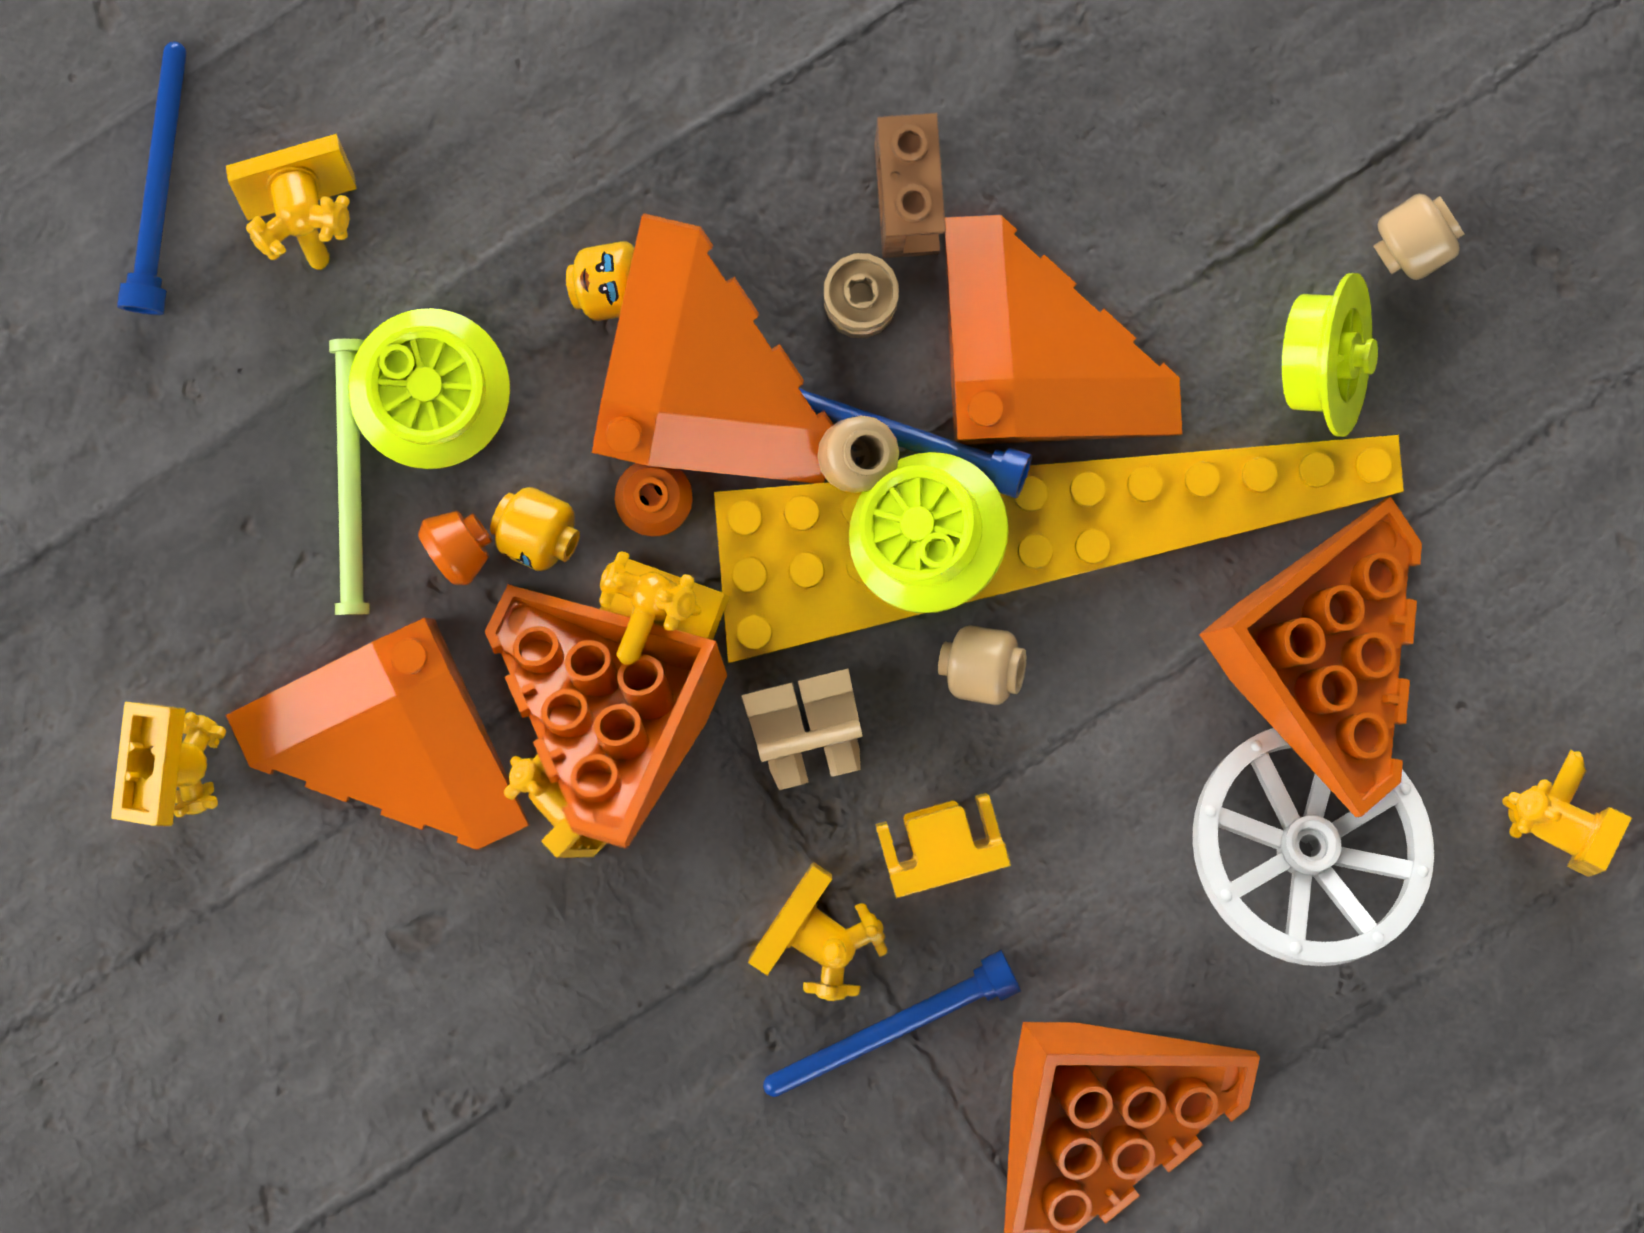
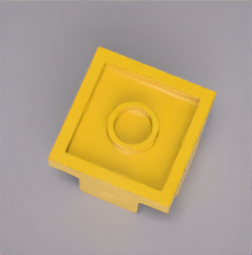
M987 793L975 796L986 838L977 841L972 839L964 809L955 800L906 813L903 816V820L913 852L912 858L906 861L898 862L887 822L875 824L896 898L1011 866L1005 843L1001 838L991 799Z

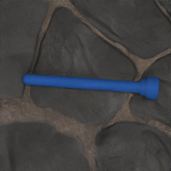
M176 41L169 42L163 49L134 272L127 273L126 283L120 284L117 308L148 315L164 314L167 293L166 290L161 288L162 278L157 277L186 62V49L181 43Z
M800 389L816 415L825 410L833 424L860 415L874 417L890 428L897 439L899 447L917 453L936 452L960 457L984 472L994 483L999 493L1017 499L1022 491L1032 460L1031 454L1010 447L1006 452L996 449L992 454Z
M997 951L981 959L982 966L973 970L975 976L768 1075L763 1082L765 1093L771 1097L780 1096L982 997H986L987 1001L996 997L1003 1001L1022 992L1003 951Z

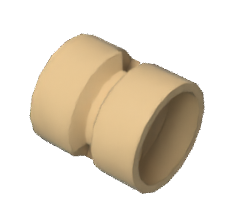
M854 253L841 258L829 270L824 282V310L829 322L838 332L851 338H869L881 333L891 323L899 299V283L893 269L883 259L872 254Z

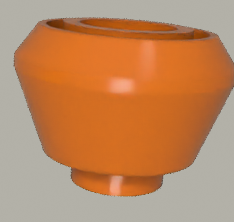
M634 463L625 470L616 485L615 506L618 515L626 526L641 535L656 537L675 531L685 522L692 507V488L688 478L681 469ZM655 486L660 487L662 495L657 493ZM642 496L649 502L648 506L644 505L641 501Z
M453 511L426 518L422 521L418 532V537L438 569L453 585H469L472 583L490 557L485 546L493 540L474 513L464 518L459 511Z

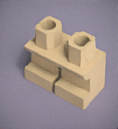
M848 668L798 681L810 727L809 731L804 729L793 682L741 695L757 744L761 762L768 761L770 772L779 790L809 783L801 752L824 747L831 777L860 770V748L857 738L863 737Z

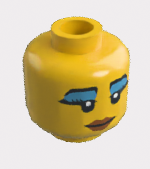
M627 241L587 247L577 253L574 264L568 265L566 270L567 291L575 309H582L585 315L594 321L619 318L635 248Z
M533 487L523 488L516 494H506L498 504L490 524V532L496 536L495 545L498 551L503 556L535 571L548 570L558 560L568 561L573 555L580 539V531L574 528L575 513L571 505Z

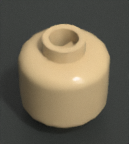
M1419 193L1379 219L1378 231L1383 240L1373 246L1391 274L1402 268L1409 278L1420 280L1459 254L1460 244L1457 239L1465 234L1441 196L1432 201L1429 196Z
M860 415L838 421L827 429L819 442L817 458L820 470L830 484L841 491L858 493L871 490L880 479L896 470L899 448L895 435L886 424L874 417ZM851 446L855 447L858 451L854 452ZM857 457H860V458H859V462H858V464L856 465V464H855L856 458H857Z
M968 625L958 631L953 642L945 641L939 655L938 673L939 675L947 676L948 688L954 697L968 701L1000 705L1008 699L1011 693L1018 694L1022 687L1026 670V650L1018 648L1016 638L1008 631Z

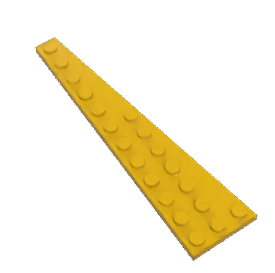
M1399 435L1030 465L1026 481L1017 499L1000 493L1007 511L1009 529L1006 552L1002 563L987 586L965 603L1404 492ZM829 482L714 492L722 592L729 596L724 610L728 663L924 614L905 611L888 604L874 594L858 574L851 556L849 529L855 504L862 492L841 491Z

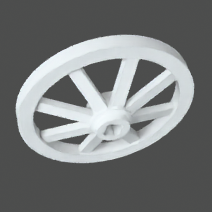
M1274 728L1263 731L1240 744L1220 762L1205 783L1199 797L1193 822V851L1203 888L1219 915L1238 935L1257 949L1273 957L1311 966L1338 965L1363 958L1386 946L1399 936L1415 918L1427 895L1433 873L1434 842L1431 824L1423 801L1414 784L1402 770L1401 783L1362 817H1355L1349 812L1331 823L1324 818L1331 790L1315 774L1304 816L1300 817L1269 756V753L1292 747ZM1250 763L1284 830L1222 807L1225 796L1233 781ZM1395 805L1405 831L1407 860L1341 847V837ZM1218 827L1277 849V855L1230 882L1220 856ZM1300 841L1304 843L1309 842L1312 845L1311 857L1301 852L1299 847ZM1332 865L1404 879L1402 889L1393 907L1378 924H1376L1331 867ZM1287 870L1292 873L1286 932L1283 933L1256 916L1240 897ZM1312 877L1320 884L1359 936L1335 942L1305 940Z

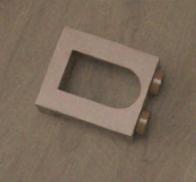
M937 113L877 117L875 160L882 258L939 255V234L945 233Z

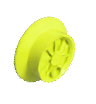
M1358 273L1346 274L1339 282L1333 295L1301 294L1297 297L1287 320L1282 351V382L1288 406L1293 410L1323 412L1330 432L1334 436H1347L1353 430L1359 418L1365 399L1369 374L1374 373L1378 359L1377 341L1372 339V311L1369 291L1364 278Z
M432 308L417 309L398 314L383 322L362 343L351 366L348 384L349 401L353 417L360 431L369 443L383 455L409 467L440 469L460 464L472 458L492 441L499 431L508 410L510 379L501 351L488 333L479 325L451 311Z
M936 452L910 455L899 459L896 470L880 479L871 490L863 491L860 494L850 521L849 545L851 556L863 582L874 594L888 604L915 613L946 611L958 607L975 597L987 586L998 571L1008 542L1007 511L994 483L984 472L969 461L951 454Z

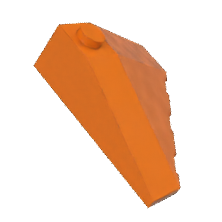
M643 213L602 393L591 453L646 466L807 483H824L825 476L820 470L817 458L819 442L826 430L834 425L825 410L816 415L799 389L803 385L804 379L782 346L779 344L771 348L754 323V320L759 316V312L735 277L726 281L707 252L714 245L700 226Z
M1002 215L944 217L954 441L965 445L1182 435L1180 377L1164 363L1159 367L1133 343L1136 339L1133 334L1105 309L1099 312L1074 289L1077 284L1045 254L1040 258L1014 235L1017 229Z
M1392 497L1380 501L1260 586L1199 634L1229 680L1355 817H1362L1401 783L1403 760L1392 759L1395 724L1402 725L1406 724L1410 680L1399 678L1402 645H1411L1414 642L1417 600L1406 599L1409 566L1421 564L1422 542Z
M508 584L484 632L494 654L501 653L510 675L504 678L522 718L529 717L538 739L533 741V744L551 783L558 782L568 806L562 808L568 824L573 833L627 849L704 728L727 678V672L717 642L678 630L669 631L663 626L653 624L640 659L631 665L623 664L617 657V651L630 617Z
M422 618L226 715L249 767L270 775L273 774L274 770L306 781V788L344 802H348L349 798H353L382 809L380 815L421 830L427 825L457 836V843L476 850L530 826L518 798L510 800L504 795L505 788L510 784L509 778L435 619Z
M1023 1022L1013 1071L1004 1233H1076L1097 1215L1100 1216L1105 1224L1140 1197L1133 1187L1137 1182L1160 1164L1169 1173L1203 1146L1196 1135L1223 1113L1232 1122L1249 1108L1260 1060L1259 1054L1252 1050L1076 1022Z

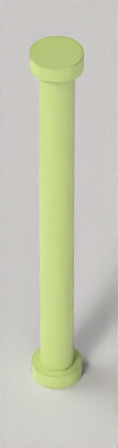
M361 339L329 340V352L335 354L340 603H335V615L370 614V604L364 603L360 429L352 414L348 391L351 366L355 355L364 342Z

